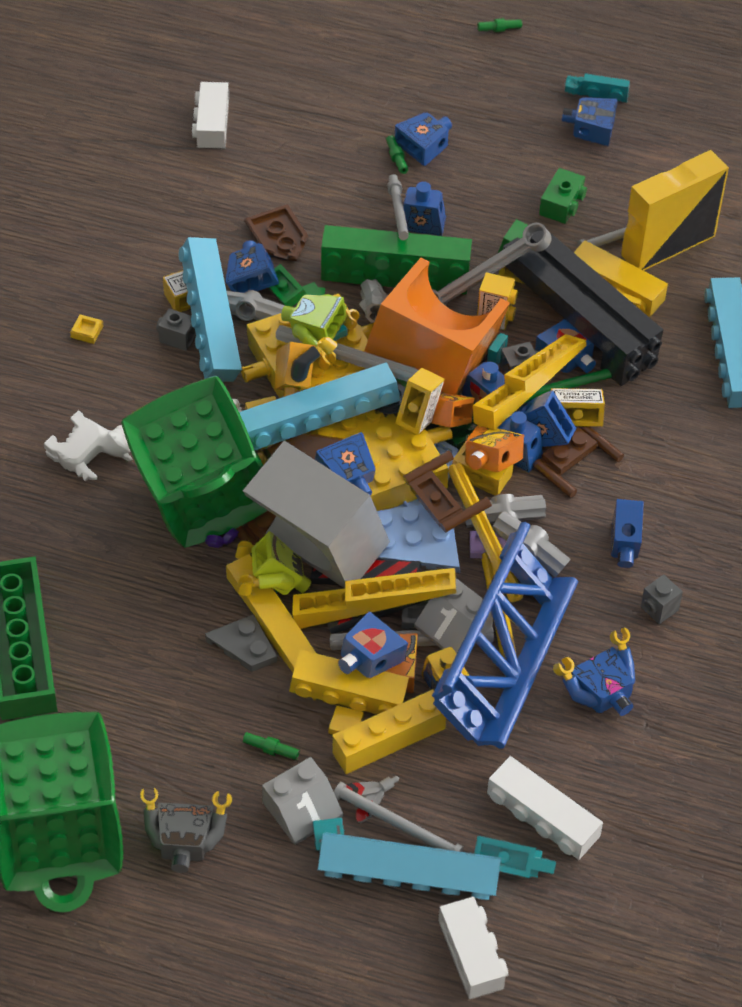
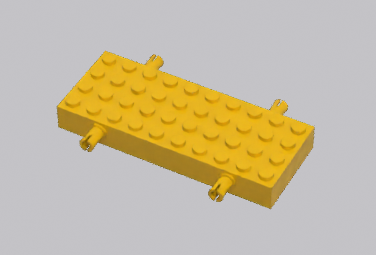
M281 313L247 324L248 346L258 362L241 367V374L246 383L266 376L278 397L282 398L284 391L275 389L276 353L278 348L287 343L276 339V331L280 325L291 328L290 322L283 321ZM357 323L354 329H348V335L335 342L364 351L374 323L362 327ZM319 357L313 362L309 388L365 370L366 368L336 359L328 370H323L318 365ZM371 410L307 433L342 439L360 432L363 433L376 470L373 481L368 483L372 490L370 496L376 510L380 511L402 505L404 501L408 503L417 499L412 493L410 486L404 481L403 476L440 455L434 444L452 439L450 427L439 426L430 430L423 429L419 434H416L395 424L397 417L393 414H388L385 418L383 413L376 414L375 410ZM445 464L434 470L433 473L445 488H448V466Z

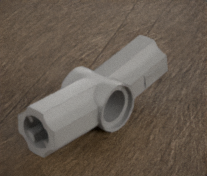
M366 279L361 284L360 294L362 301L359 305L365 312V317L373 323L381 303L388 295L383 291L381 284L376 279Z
M248 290L245 293L226 291L231 314L237 315L244 321L252 319L259 321L282 312L285 306L264 299L260 293L254 290Z
M501 494L492 497L490 500L492 506L484 510L490 524H494L502 512L509 513L519 521L537 520L545 518L546 503L542 495L514 497L513 494ZM471 519L465 521L467 528L474 527Z
M502 512L492 528L495 534L507 541L510 533L517 531L521 521L507 512ZM530 525L523 544L546 571L556 577L570 561V558L549 542L548 534L543 528L537 525Z

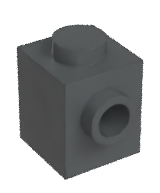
M169 308L164 317H160L157 322L156 330L159 332L160 343L187 351L196 337L195 327L191 324V315Z
M530 342L502 348L500 366L504 374L538 353V351H534Z
M662 575L644 588L641 608L658 624H661L679 611L683 591L669 578Z

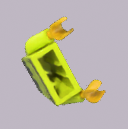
M271 531L259 542H256L255 545L246 540L238 544L235 557L240 559L252 553L253 575L256 577L254 579V577L248 574L240 576L237 584L240 595H251L253 587H259V589L273 588L283 595H287L293 588L300 593H304L309 588L311 580L303 575L302 559Z

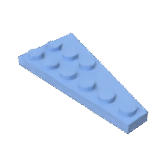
M422 504L377 511L390 541L377 559L420 561L421 565L426 566V569L436 570L437 567L455 568V572L460 573L454 528L445 533Z

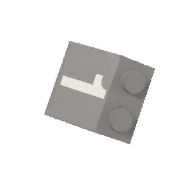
M456 578L457 593L430 599L416 620L414 627L442 650L452 647L457 654L483 599ZM491 611L481 630L483 635L492 628L493 617Z
M311 757L262 785L263 804L294 845L314 834L313 821L343 817V812L327 777Z

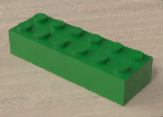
M325 225L321 245V280L362 284L366 279H376L382 287H396L416 262L423 258L429 261L428 279L432 290L438 292L470 271L472 239L408 233L409 237L406 240H401L398 232Z
M36 556L1 561V721L58 712Z

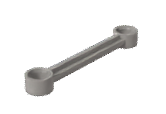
M541 223L528 225L523 232V238L438 292L433 290L434 294L446 306V303L481 282L486 272L493 274L530 250L537 252L545 250L551 243L550 232ZM544 231L541 241L535 244L530 243L531 236L535 232Z

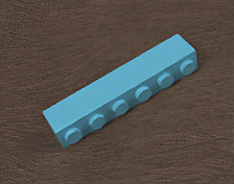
M188 237L184 245L179 249V260L182 262L184 270L183 282L187 285V303L191 306L192 311L191 324L195 327L196 332L195 345L200 353V370L204 374V379L218 376L222 382H234L242 369L217 242L213 238Z
M740 277L711 278L709 288H705L704 298L705 303H709L710 306L708 308V320L713 322L711 336L712 340H716L715 358L720 360L718 374L719 378H723L724 381L722 384V396L727 398L728 408H742Z
M386 362L239 413L250 436L254 450L398 402L400 401L397 381Z
M325 832L322 836L318 870L325 871L324 876L342 878V873L354 875L353 880L361 882H371L372 878L383 879V884L388 886L401 887V882L413 883L412 888L416 890L430 891V887L433 886L442 888V893L460 895L461 890L472 892L471 897L489 900L490 895L496 896L501 857Z

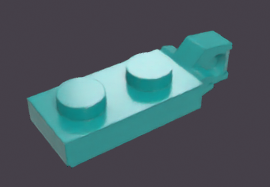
M584 74V77L567 76L565 92L591 98L617 99V101L627 103L630 81Z
M477 836L474 854L501 857L500 872L530 878V876L537 878L539 871L554 874L556 861L542 858L543 851L529 846Z

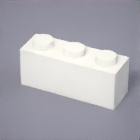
M200 82V91L195 92V105H198V107H194V121L197 124L192 125V138H197V148H225L229 104L228 83Z
M474 897L440 906L439 923L468 998L473 999L504 989L505 977L508 976L507 966L504 959H499L495 951L498 948L496 938L493 932L488 933L485 925L487 924V918L483 907H478Z

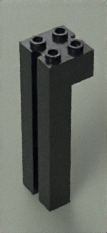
M544 231L535 232L531 236L530 243L535 244L541 241ZM551 234V243L545 250L539 252L530 250L505 266L603 352L600 369H608L612 375L611 378L620 386H623L628 381H634L641 371L643 372L647 368L651 369L657 364L664 330L553 234ZM517 237L504 245L503 250L520 239Z

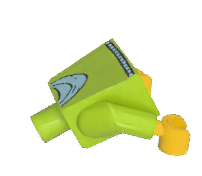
M330 294L304 295L296 307L284 306L281 312V319L290 322L292 335L295 338L299 339L303 344L316 346L323 337L334 339L342 324L347 329H354L360 317L357 310H347L344 297L332 296ZM322 350L318 365L321 369L328 370L331 364L335 362L336 354L332 352L327 355Z

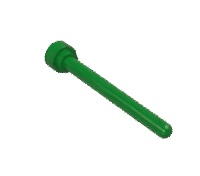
M603 369L546 384L526 402L551 391V388L571 389L609 379L612 375L608 369Z

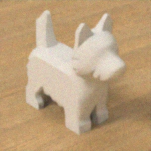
M79 410L70 418L75 426L72 433H69V438L66 439V442L58 443L57 438L52 435L44 443V448L47 450L46 454L54 462H59L64 469L76 472L78 477H83L84 481L88 479L97 480L98 476L86 465L100 452L121 457L130 462L133 460L128 454L131 451L122 425L117 426L112 431L107 430L96 422L84 417L83 413Z

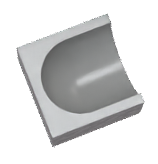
M286 441L282 442L243 490L245 496L276 515L266 534L271 531L304 562L343 588H345V581L361 579L390 543L371 496Z

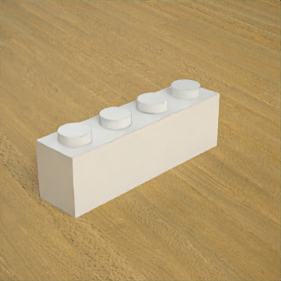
M510 756L489 778L487 794H489L490 798L495 803L503 804L511 810L520 821H526L533 826L539 835L551 839L565 854L573 855L580 860L600 837L603 825L601 820Z

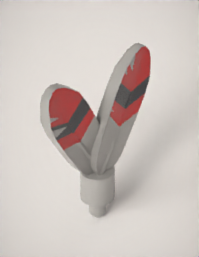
M387 777L379 783L346 784V788L379 805L384 792L393 788L394 783L399 781V777ZM359 807L356 811L358 823L365 822L372 816V814Z

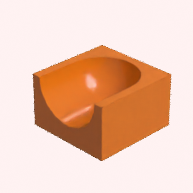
M420 258L381 303L364 352L418 370L423 368L445 379L441 389L442 392L457 395L464 386L467 375L476 369L488 354V348L498 334L510 302L501 298L490 312L483 315L468 316L459 314L446 307L436 297L428 279L429 261Z

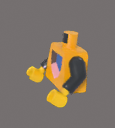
M323 337L318 341L317 346L289 342L278 348L276 353L275 389L283 390V397L308 389L311 383L313 362L321 356L320 352L322 350L327 355L331 354L337 347V343L330 337Z

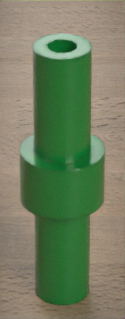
M500 18L490 22L477 23L478 32L492 30L495 32H505L506 29L522 28L521 19L505 20Z
M389 135L386 138L390 149L389 155L392 161L396 163L399 172L405 174L408 172V167L404 160L405 154L403 149L398 146L395 137Z
M246 732L243 738V743L263 749V753L272 756L278 754L297 760L300 754V749L282 744L279 739L270 736L266 739Z

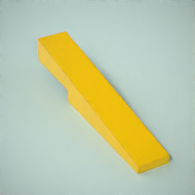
M565 334L504 374L505 384L473 405L474 424L492 430L497 429L586 347V340Z
M250 554L226 565L227 579L237 593L239 592L237 584L240 576L248 574L256 579L253 575L252 557ZM253 587L251 595H240L255 615L267 639L292 672H294L300 649L316 653L273 588L259 589V587Z
M455 568L345 581V589L293 595V619L299 628L302 629L367 614L368 612L372 613L457 593Z

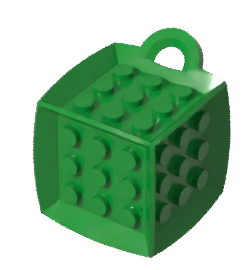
M218 376L209 377L171 391L122 419V428L134 461L158 504L167 529L181 547L186 548L205 542L207 535H223L231 528L236 529L268 511L245 496L243 492L245 487L263 467V464L256 450H254L250 436L235 403Z
M69 712L39 715L0 724V880L2 886L6 891H34L38 900L45 907L53 911L68 912L82 906L89 898L94 881L120 873L123 865V838L115 802L112 756L102 716L98 712ZM77 876V886L68 895H57L49 886V880Z

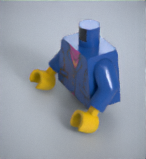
M621 628L622 640L618 639L616 631L611 632L610 640L613 644L618 645L617 650L611 647L574 667V662L571 658L565 657L562 659L565 670L560 663L554 665V673L564 677L563 683L574 702L589 708L592 707L598 713L613 707L620 716H624L632 710L633 704L628 698L632 694L635 683V669L630 647L626 646V642L630 639L628 629Z

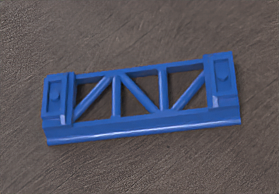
M521 522L517 531L510 533L499 556L502 561L451 667L444 670L432 695L435 699L433 704L467 741L473 740L478 746L494 745L499 749L505 747L578 584V580L574 577L553 578L526 548L523 542L530 529V525L527 522ZM509 571H511L522 584L505 583ZM502 593L530 595L542 605L533 627ZM490 611L506 659L481 633ZM503 612L525 635L524 639L526 642L518 658ZM475 643L506 677L466 676L461 673ZM475 687L504 688L495 709Z

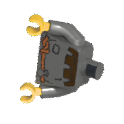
M154 788L155 798L151 801L144 798V789H142L140 796L142 801L146 803V808L143 809L145 832L152 845L157 849H161L162 858L172 859L171 869L174 872H187L190 861L203 860L205 853L211 851L223 838L227 819L225 808L229 807L232 803L230 794H227V801L224 805L218 802L219 791L213 795L212 802L217 807L216 811H214V806L160 802H158L157 808L154 803L158 798L156 788Z

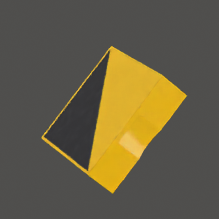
M709 150L683 162L672 170L659 173L632 186L628 207V223L624 232L621 256L628 263L644 271L715 237L729 167L712 150Z

